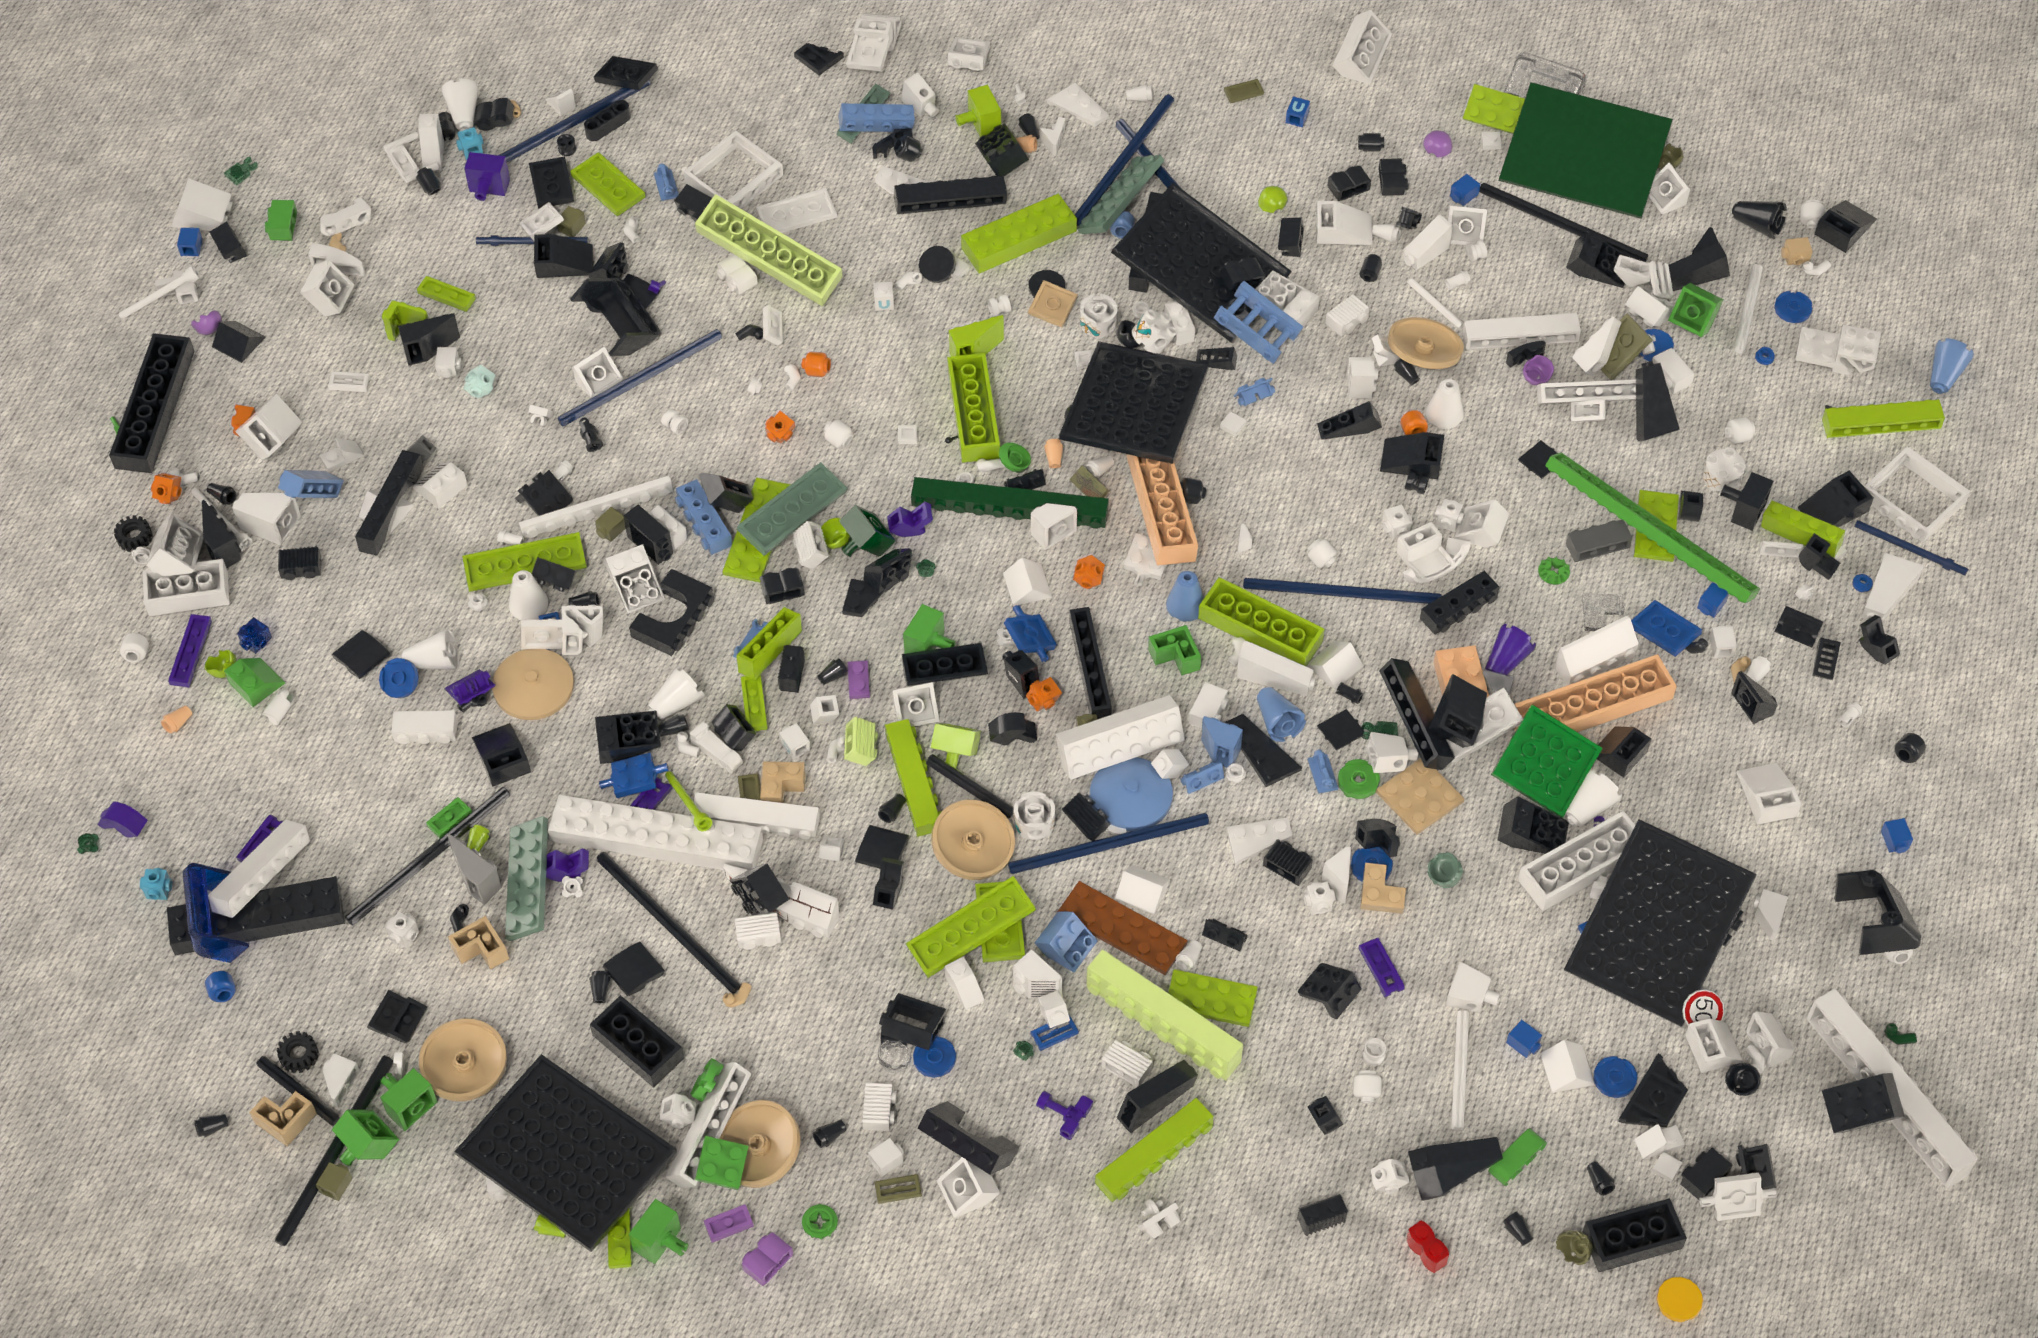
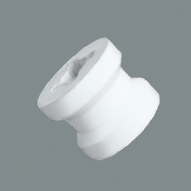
M1482 240L1476 241L1475 244H1466V254L1471 262L1476 261L1477 258L1483 259L1487 257V249Z

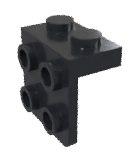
M550 470L545 474L538 473L532 478L534 483L530 486L525 484L518 490L519 495L515 497L520 504L525 500L537 516L563 509L573 501L572 496Z
M1321 963L1298 989V994L1323 1003L1330 1017L1338 1019L1362 988L1352 971Z

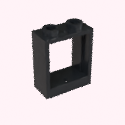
M639 504L623 515L627 537L635 545L640 546L643 544L646 554L658 565L671 558L673 548L670 532Z
M898 993L894 1000L889 1001L887 1012H883L880 1017L879 1025H882L881 1035L930 1050L944 1025L946 1009ZM900 1014L928 1025L925 1029L895 1019Z

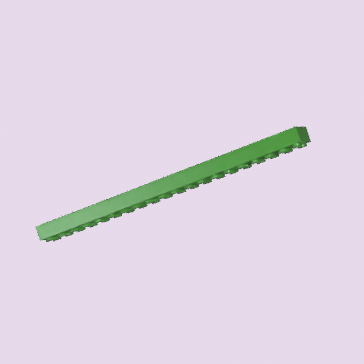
M1562 452L1550 456L1545 465L1549 471L1558 474V477L1568 481V484L1577 487L1580 492L1587 494L1590 499H1594L1599 505L1606 507L1609 512L1616 514L1619 519L1625 520L1629 526L1635 527L1638 532L1645 534L1648 539L1657 542L1658 546L1667 549V552L1686 562L1689 567L1696 569L1699 574L1705 575L1709 581L1718 584L1719 588L1728 591V594L1737 597L1740 602L1747 603L1755 599L1760 591L1758 586Z

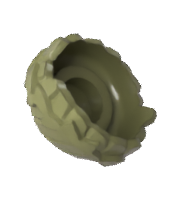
M1668 143L1664 147L1658 168L1662 170L1668 163H1671L1674 168L1678 167L1684 158L1681 147L1675 148V146H1671V143Z
M1570 1230L1561 1233L1557 1237L1556 1249L1561 1250L1566 1262L1583 1265L1590 1260L1593 1247L1586 1234L1581 1231Z

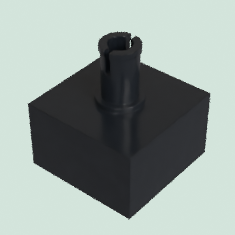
M1751 472L1741 491L1725 484L1720 496L1736 502L1731 522L1753 531L1768 502L1774 481Z

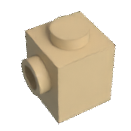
M1808 237L1787 239L1785 241L1784 247L1781 249V256L1783 259H1786L1787 265H1801L1810 261L1813 251Z

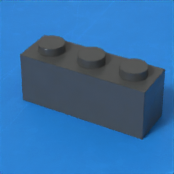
M1612 520L1606 524L1593 525L1587 529L1574 530L1568 533L1566 546L1574 562H1579L1628 549L1631 545L1632 536L1624 520Z

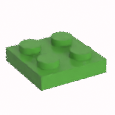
M705 1136L695 1181L739 1190L748 1146Z

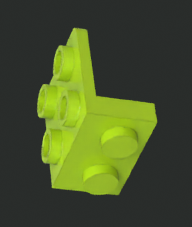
M394 300L391 301L388 308L382 313L387 338L395 341L400 333L398 326L429 319L427 311L423 308Z

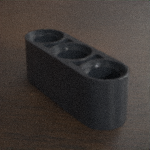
M618 100L584 122L586 138L589 141H598L628 122L631 118L629 103L625 100Z

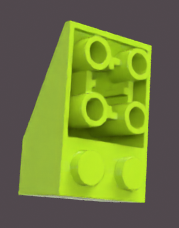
M1003 315L948 330L950 355L960 356L985 353L987 355L1004 340Z

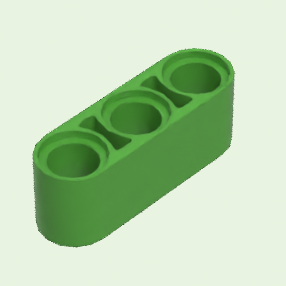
M1528 1128L1502 1154L1503 1159L1492 1165L1488 1172L1504 1186H1507V1182L1510 1179L1513 1180L1523 1170L1522 1167L1525 1164L1528 1165L1537 1156L1536 1153L1545 1148L1547 1142L1531 1128Z

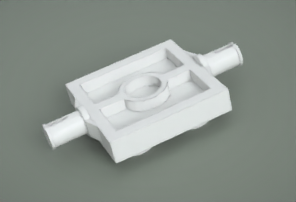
M1136 533L1123 569L1134 572L1137 575L1134 584L1142 586L1144 578L1152 577L1161 580L1166 565L1156 564L1149 537Z
M1759 1173L1715 1178L1713 1196L1700 1197L1699 1202L1701 1207L1714 1205L1715 1218L1717 1221L1759 1216L1761 1215L1763 1199L1777 1197L1775 1188L1762 1190L1761 1176Z

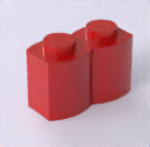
M1421 1220L1408 1229L1406 1238L1408 1246L1414 1253L1420 1256L1423 1265L1429 1271L1435 1273L1447 1265L1449 1251L1441 1240L1435 1238L1432 1228L1426 1222Z

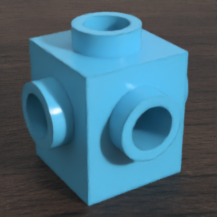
M475 127L457 132L459 140H456L458 150L463 151L466 160L469 152L483 153V138L481 133L477 134Z
M161 868L146 869L144 877L140 879V889L143 890L146 899H168L173 881L169 877L167 870Z

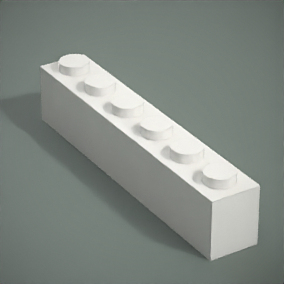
M1577 313L1483 320L1473 319L1464 321L1462 332L1467 350L1521 346L1526 343L1543 340L1546 344L1579 342L1581 329Z
M1636 379L1538 384V404L1592 400H1636Z
M695 793V805L701 813L708 814L712 820L762 827V834L772 832L782 837L797 835L805 840L810 839V837L816 838L820 819L818 807Z
M285 819L208 895L212 912L233 918L310 842L306 825Z
M736 1062L723 1064L722 1071L714 1079L716 1084L713 1090L707 1093L666 1175L667 1179L682 1189L697 1185L698 1181H695L704 1137L720 1138L751 1075L749 1071Z

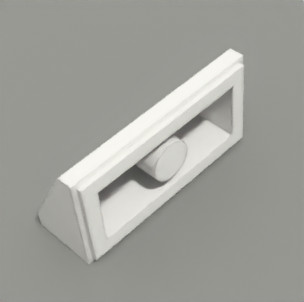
M1771 541L1760 542L1761 555L1799 558V553L1803 548V544Z

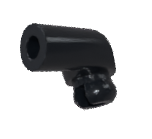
M748 324L735 333L740 341L747 336H753L757 340L763 339V329L756 325Z
M1700 638L1698 642L1695 641L1688 645L1685 650L1691 654L1703 653L1708 646V642L1704 638Z
M480 694L472 698L468 703L458 704L457 707L464 713L470 707L486 705L488 697L486 694Z
M460 904L450 916L454 933L464 928L462 923L469 912V907L466 904Z

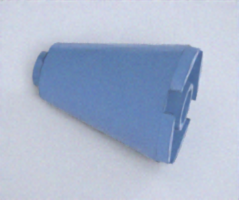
M1946 338L1944 342L1938 340L1935 346L1930 387L1934 392L1938 394L1948 392L1973 359V350L1969 351L1966 349L1967 345L1965 343Z
M1191 571L1181 572L1166 600V608L1169 614L1183 622L1198 619L1199 605L1204 599L1195 573Z
M1272 687L1263 688L1259 691L1257 702L1271 739L1276 742L1286 741L1284 737L1289 735L1292 738L1296 737L1306 724L1303 711Z

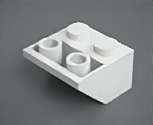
M1709 1018L1689 1024L1685 1036L1701 1073L1742 1063L1743 1060L1727 1023Z

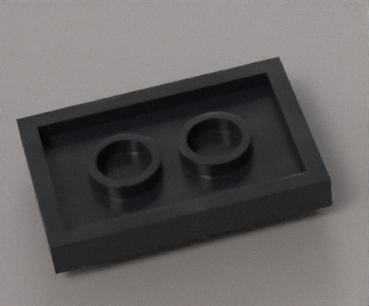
M612 56L593 77L596 83L640 90L658 70L657 63Z
M565 156L529 163L538 209L548 202L552 206L574 202Z

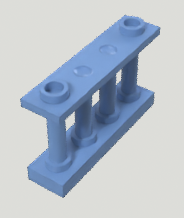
M1243 281L1234 294L1237 299L1228 309L1221 306L1214 319L1260 353L1266 360L1274 364L1281 354V351L1278 350L1287 338L1294 341L1302 331L1303 326ZM1244 303L1252 311L1241 321L1233 314ZM1259 314L1267 322L1256 333L1248 325ZM1274 326L1282 334L1271 344L1263 337Z

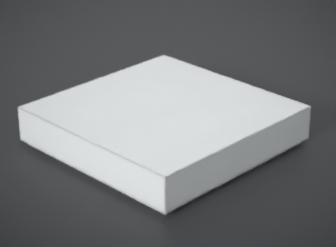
M548 202L519 224L534 241V235L547 233L564 219Z

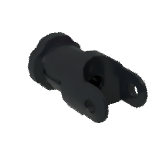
M586 417L581 418L579 421L581 426L580 435L587 444V451L594 452L600 450L603 442L598 438L597 428Z

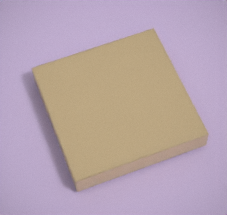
M1043 280L1028 310V314L1063 327L1078 298V294Z

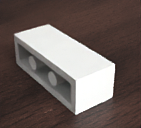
M455 710L393 711L391 733L394 742L400 744H407L409 742L427 744L435 741L446 744L450 741H456L458 720Z

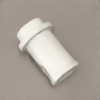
M1460 271L1459 274L1445 279V284L1449 290H1452L1462 284L1467 285L1470 281V276L1467 271Z
M564 460L559 463V467L553 472V475L561 482L568 473H572L573 466Z
M505 529L504 531L500 530L497 541L501 545H504V543L517 545L524 542V536L509 533Z
M1857 703L1849 704L1845 713L1838 719L1840 725L1849 728L1856 717L1862 715V707Z

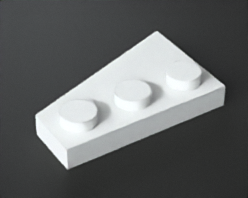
M1076 83L1047 99V104L1054 105L1060 108L1061 111L1068 112L1076 116L1077 119L1094 127L1109 119V114Z
M1288 817L1227 827L1235 866L1271 848L1277 839L1280 841L1292 839Z

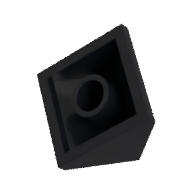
M237 321L219 322L212 348L242 363L266 337Z

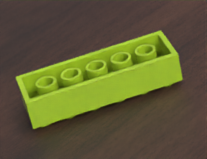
M1058 193L962 234L961 249L980 274L1077 232V218Z
M985 353L947 357L948 376L962 463L974 462L979 459H999L1000 442Z
M1218 577L1199 605L1198 619L1236 638L1242 637L1245 641L1306 667L1323 643L1324 628Z

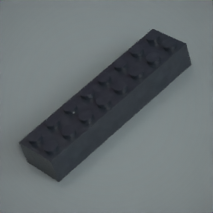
M152 334L109 454L114 469L144 473L153 472L195 352L190 337Z
M337 876L260 890L233 918L212 912L209 900L167 907L169 943L174 955L345 924L341 887Z

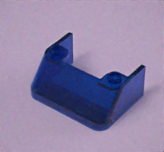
M190 863L183 869V884L188 931L193 949L201 957L231 963L249 948V943L212 935L208 891H213L231 871L198 863Z

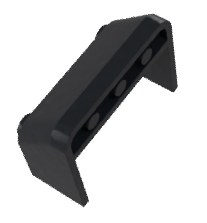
M587 278L570 298L572 302H585L591 312L603 313L620 339H618L616 345L608 353L610 356H629L654 341L661 333L659 327L632 289L622 279Z
M1867 870L1837 874L1835 902L1877 898L1884 912L1881 916V924L1862 926L1860 955L1911 950L1920 946L1921 934L1900 892L1879 872Z

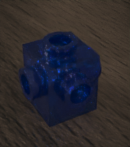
M254 617L246 625H243L237 633L240 646L244 650H250L255 654L260 649H263L272 638L269 627Z

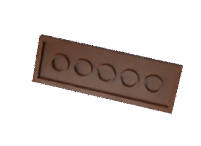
M1081 881L1076 884L1057 911L1074 912L1093 936L1165 976L1175 963L1176 956L1188 943V940Z

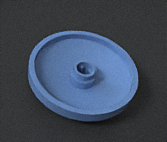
M1135 757L1098 770L1094 775L1090 786V797L1096 802L1094 804L1097 810L1101 808L1109 816L1106 820L1111 825L1124 828L1126 831H1134L1154 826L1168 814L1173 799L1172 784L1169 778L1162 779L1151 761Z

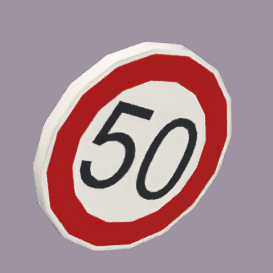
M1706 989L1697 990L1690 994L1685 1000L1682 1009L1683 1019L1687 1026L1690 1023L1709 1018L1722 1021L1725 1012L1724 1003L1720 996Z

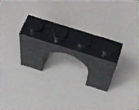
M671 569L661 582L662 593L685 604L687 609L684 615L672 622H660L639 613L629 626L631 638L670 656L675 651L678 652L681 649L685 637L691 635L695 623L700 622L703 618L704 610L714 602L712 587L674 569Z
M946 1101L926 1110L917 1129L989 1175L1010 1166L1019 1146L1002 1135L988 1140L965 1131L959 1126L965 1112Z

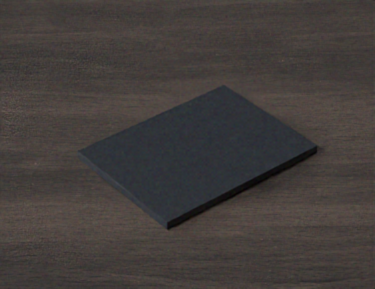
M1174 183L1168 187L1111 251L1113 255L1231 343L1237 336L1214 319L1221 306L1228 309L1237 299L1234 296L1236 291H1229L1220 274L1223 265L1228 261L1235 262L1245 257H1255L1266 277L1272 271H1275L1288 278L1292 272ZM1243 303L1233 315L1243 321L1252 309Z
M1098 341L1060 431L1059 440L1173 464L1208 372L1209 364Z
M1638 819L1564 971L1682 1027L1685 1023L1682 1012L1684 1002L1690 994L1701 990L1757 874Z
M541 1054L454 1152L455 1155L592 1252L677 1153V1149Z

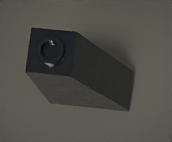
M1719 242L1668 265L1673 291L1681 290L1689 283L1699 285L1730 276L1727 255Z
M1653 361L1642 363V368L1636 369V438L1638 442L1680 430L1661 363L1653 364Z
M1185 1060L1180 1061L1128 1092L1117 1119L1131 1134L1192 1088L1198 1074Z

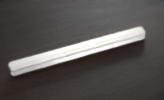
M1754 264L1752 267L1734 348L1735 353L1743 354L1745 351L1763 269L1762 265Z
M1462 1010L1458 1011L1456 1025L1451 1124L1452 1130L1455 1131L1463 1130L1469 1012Z

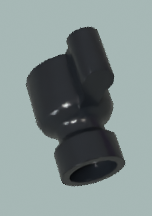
M441 112L438 116L444 141L448 137H450L448 140H453L455 137V126L452 123L451 114Z

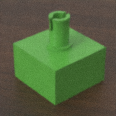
M1689 283L1682 288L1668 321L1703 337L1709 332L1724 299Z
M924 604L920 606L903 633L904 654L934 650L936 647L948 648L955 646V640L944 637L943 612Z
M414 1068L399 1081L392 1073L386 1074L388 1079L384 1076L381 1080V1084L388 1089L380 1097L385 1111L404 1132L438 1103L431 1084Z
M346 1110L332 1128V1131L347 1147L339 1157L341 1162L347 1166H351L356 1158L358 1160L384 1159L399 1141V1138L374 1110Z
M657 1199L651 1203L629 1233L633 1251L653 1264H656L667 1248L681 1257L684 1255L682 1251L686 1252L689 1246L688 1243L676 1237L681 1230L677 1212Z

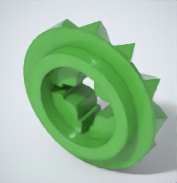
M1548 556L1546 560L1541 561L1538 567L1539 576L1546 583L1553 585L1562 584L1570 576L1569 564H1566L1564 559H1558L1557 556L1555 558ZM1552 566H1553L1555 569H1558V572H1557V573H1556L1554 570H1551V567H1552Z
M822 1204L814 1205L807 1209L802 1217L803 1229L811 1238L815 1237L822 1240L824 1237H830L834 1230H836L837 1215L829 1206ZM819 1214L822 1221H826V1223L822 1224L821 1229H819L817 1224H814V1222H817Z

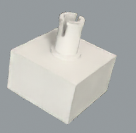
M329 260L314 264L300 293L324 316H331L342 311L354 284Z

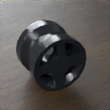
M563 134L557 138L558 152L562 156H571L576 152L575 138L572 135Z

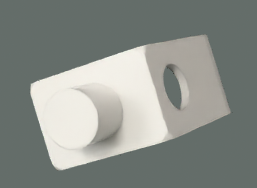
M917 72L906 79L903 83L901 101L906 105H913L914 112L920 117L925 113H928L931 117L938 114L939 109L934 105L935 92Z
M1375 732L1370 733L1366 749L1374 773L1404 771L1408 760H1417L1418 752L1416 748H1407L1403 737Z
M1460 962L1447 996L1446 1005L1480 1012L1484 1002L1496 1006L1500 993L1489 990L1491 983L1489 976Z

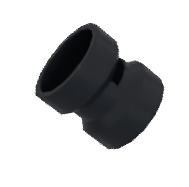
M1410 471L1405 489L1409 491L1416 490L1417 493L1424 495L1429 482V476H1420L1416 472Z

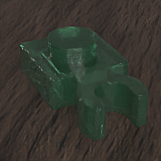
M247 157L242 165L237 162L226 170L224 175L237 186L251 176L250 171L256 170L258 164L257 162L250 164L252 162L251 157Z
M1377 721L1375 726L1370 722H1364L1361 727L1369 731L1363 732L1362 738L1366 740L1369 739L1371 732L1398 736L1397 722Z

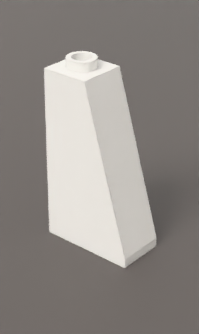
M1885 553L1861 618L1868 620L1872 616L1877 615L1881 617L1883 622L1918 581L1924 566Z
M1244 641L1238 659L1237 678L1308 696L1309 690L1314 689L1316 679L1313 678V669L1251 642Z

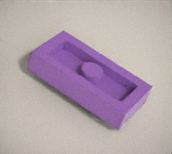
M868 660L847 662L849 698H870Z
M745 1204L703 1220L712 1243L754 1227Z

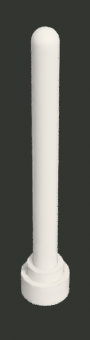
M191 265L185 269V272L179 278L121 311L119 317L124 319L187 281L195 282L200 279L198 271Z
M197 488L191 490L192 495L201 504L202 500H205L209 506L213 505ZM214 506L218 513L217 517L219 519L223 518L228 527L226 528L228 532L233 531L238 540L236 543L241 551L251 546L252 539L247 534L240 533Z

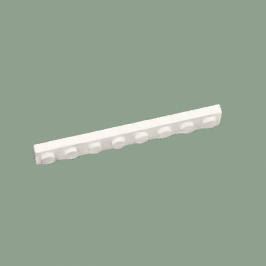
M668 475L519 522L521 534L524 538H534L543 532H553L559 527L572 526L582 520H591L595 516L605 513L610 507H613L615 510L629 508L631 505L639 502L644 503L658 496H667L673 492L671 479Z

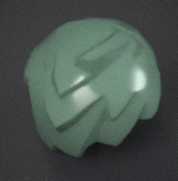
M1446 852L1436 854L1429 861L1427 872L1434 885L1442 888H1451L1459 883L1463 875V868L1452 853Z

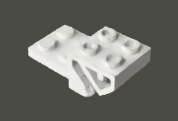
M870 13L861 15V18L857 19L855 24V36L846 62L847 68L882 71L887 52L894 50L901 27L900 16Z
M1847 325L1842 326L1840 334L1801 327L1795 360L1833 368L1832 372L1845 375L1851 374L1853 366L1860 373L1866 372L1875 367L1881 332Z
M596 605L562 606L561 620H521V649H562V655L580 654L583 642L591 647L602 638L603 607Z

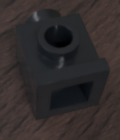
M1327 1096L1318 1098L1311 1105L1307 1106L1324 1135L1344 1125Z

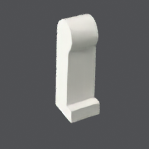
M361 197L354 199V205L333 214L323 215L320 218V231L323 235L331 236L363 224L371 219V207Z
M702 722L690 732L691 743L700 748L703 753L730 774L743 764L739 754L729 748L710 731L709 726L705 722Z

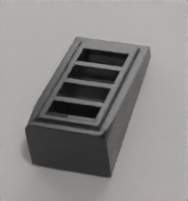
M1235 347L1198 349L1196 362L1209 364V368L1235 370L1237 353ZM1201 355H1207L1206 360H1203V357L1201 360Z
M1822 637L1819 639L1812 676L1833 680L1841 642ZM1823 648L1833 650V653L1822 650ZM1821 655L1832 657V660L1822 658ZM1820 661L1831 664V667L1820 664ZM1820 668L1829 670L1830 673L1826 674L1818 672V669Z

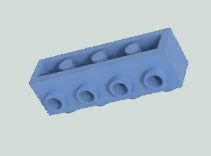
M841 103L838 119L840 131L893 132L894 129L913 128L915 116L913 105Z
M284 470V473L280 476L278 488L285 491L284 494L292 498H337L344 480L327 471Z
M696 479L676 488L677 496L675 501L679 508L683 507V514L687 522H692L694 534L701 537L700 542L703 549H708L710 554L713 555L731 547V534L714 506L708 502L707 495L698 480Z

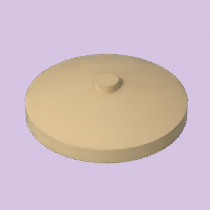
M1410 317L1398 320L1391 326L1387 338L1389 347L1398 357L1412 365L1428 369H1444L1457 364L1464 350L1463 341L1454 330L1438 321L1427 318Z
M525 649L512 654L499 665L492 681L495 684L492 690L498 706L508 715L522 720H538L555 714L566 705L574 689L573 673L567 661L559 654L547 649Z
M962 800L946 807L937 817L932 829L931 842L936 858L949 872L963 879L983 880L995 876L1006 867L1014 852L1015 835L1009 820L998 808L979 800Z
M457 1019L441 1025L427 1037L419 1054L421 1075L431 1084L434 1094L451 1101H469L485 1095L499 1083L507 1065V1051L500 1034L489 1024L475 1019Z
M767 1100L748 1102L735 1109L719 1138L748 1146L740 1186L748 1188L765 1187L781 1179L793 1166L800 1149V1131L795 1118L781 1105Z

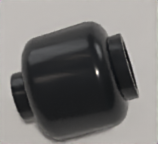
M904 135L894 143V151L898 158L912 162L921 155V144L917 139Z
M1183 478L1180 481L1186 503L1198 504L1201 499L1205 498L1206 487H1203L1201 480Z
M1907 733L1896 743L1894 750L1901 761L1914 763L1923 755L1926 745L1919 735Z

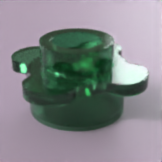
M90 833L79 836L77 839L79 845L78 853L97 852L99 849L97 846L98 836Z

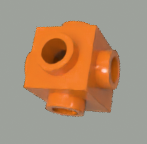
M779 411L775 417L771 416L765 423L766 436L774 443L776 441L780 444L783 441L787 442L793 435L792 431L795 428V422L782 411Z
M167 473L155 475L151 486L152 498L158 499L159 503L171 504V502L178 500L182 492L180 487L181 477Z
M1093 555L1079 559L1075 566L1073 580L1085 589L1098 586L1102 581L1105 564Z
M1049 677L1041 682L1037 680L1032 683L1026 697L1038 712L1044 708L1048 710L1053 707L1062 691L1054 680Z

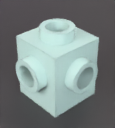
M479 365L470 370L466 375L463 389L476 398L488 395L493 389L492 384L495 374L484 366Z

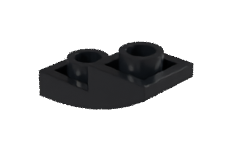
M1544 340L1530 342L1512 349L1507 353L1506 364L1511 368L1516 364L1520 365L1525 359L1529 361L1535 355L1544 356L1546 342Z

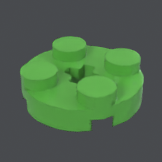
M1362 759L1350 760L1339 771L1338 785L1346 797L1355 799L1368 798L1376 793V789L1379 786L1380 775L1373 772V768L1368 764V761ZM1356 776H1360V779H1364L1362 782L1355 781Z
M713 1058L707 1062L703 1068L705 1070L698 1076L692 1088L691 1097L701 1102L705 1099L707 1093H710L716 1084L714 1078L722 1071L724 1066L722 1063Z

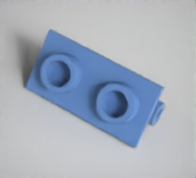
M659 164L654 177L661 201L674 199L678 196V191L672 170H668L665 164Z
M1261 378L1255 381V384L1252 386H1248V384L1243 385L1237 389L1238 391L1234 397L1239 396L1238 403L1240 406H1247L1257 401L1255 394L1258 395L1259 400L1272 396L1275 393V388L1273 385L1270 386L1269 383L1273 379L1266 380Z
M1316 750L1313 757L1307 758L1318 794L1338 790L1328 755L1322 752V750Z
M1210 762V764L1199 768V772L1195 770L1184 774L1180 781L1183 786L1186 785L1188 794L1193 793L1225 778L1222 763Z

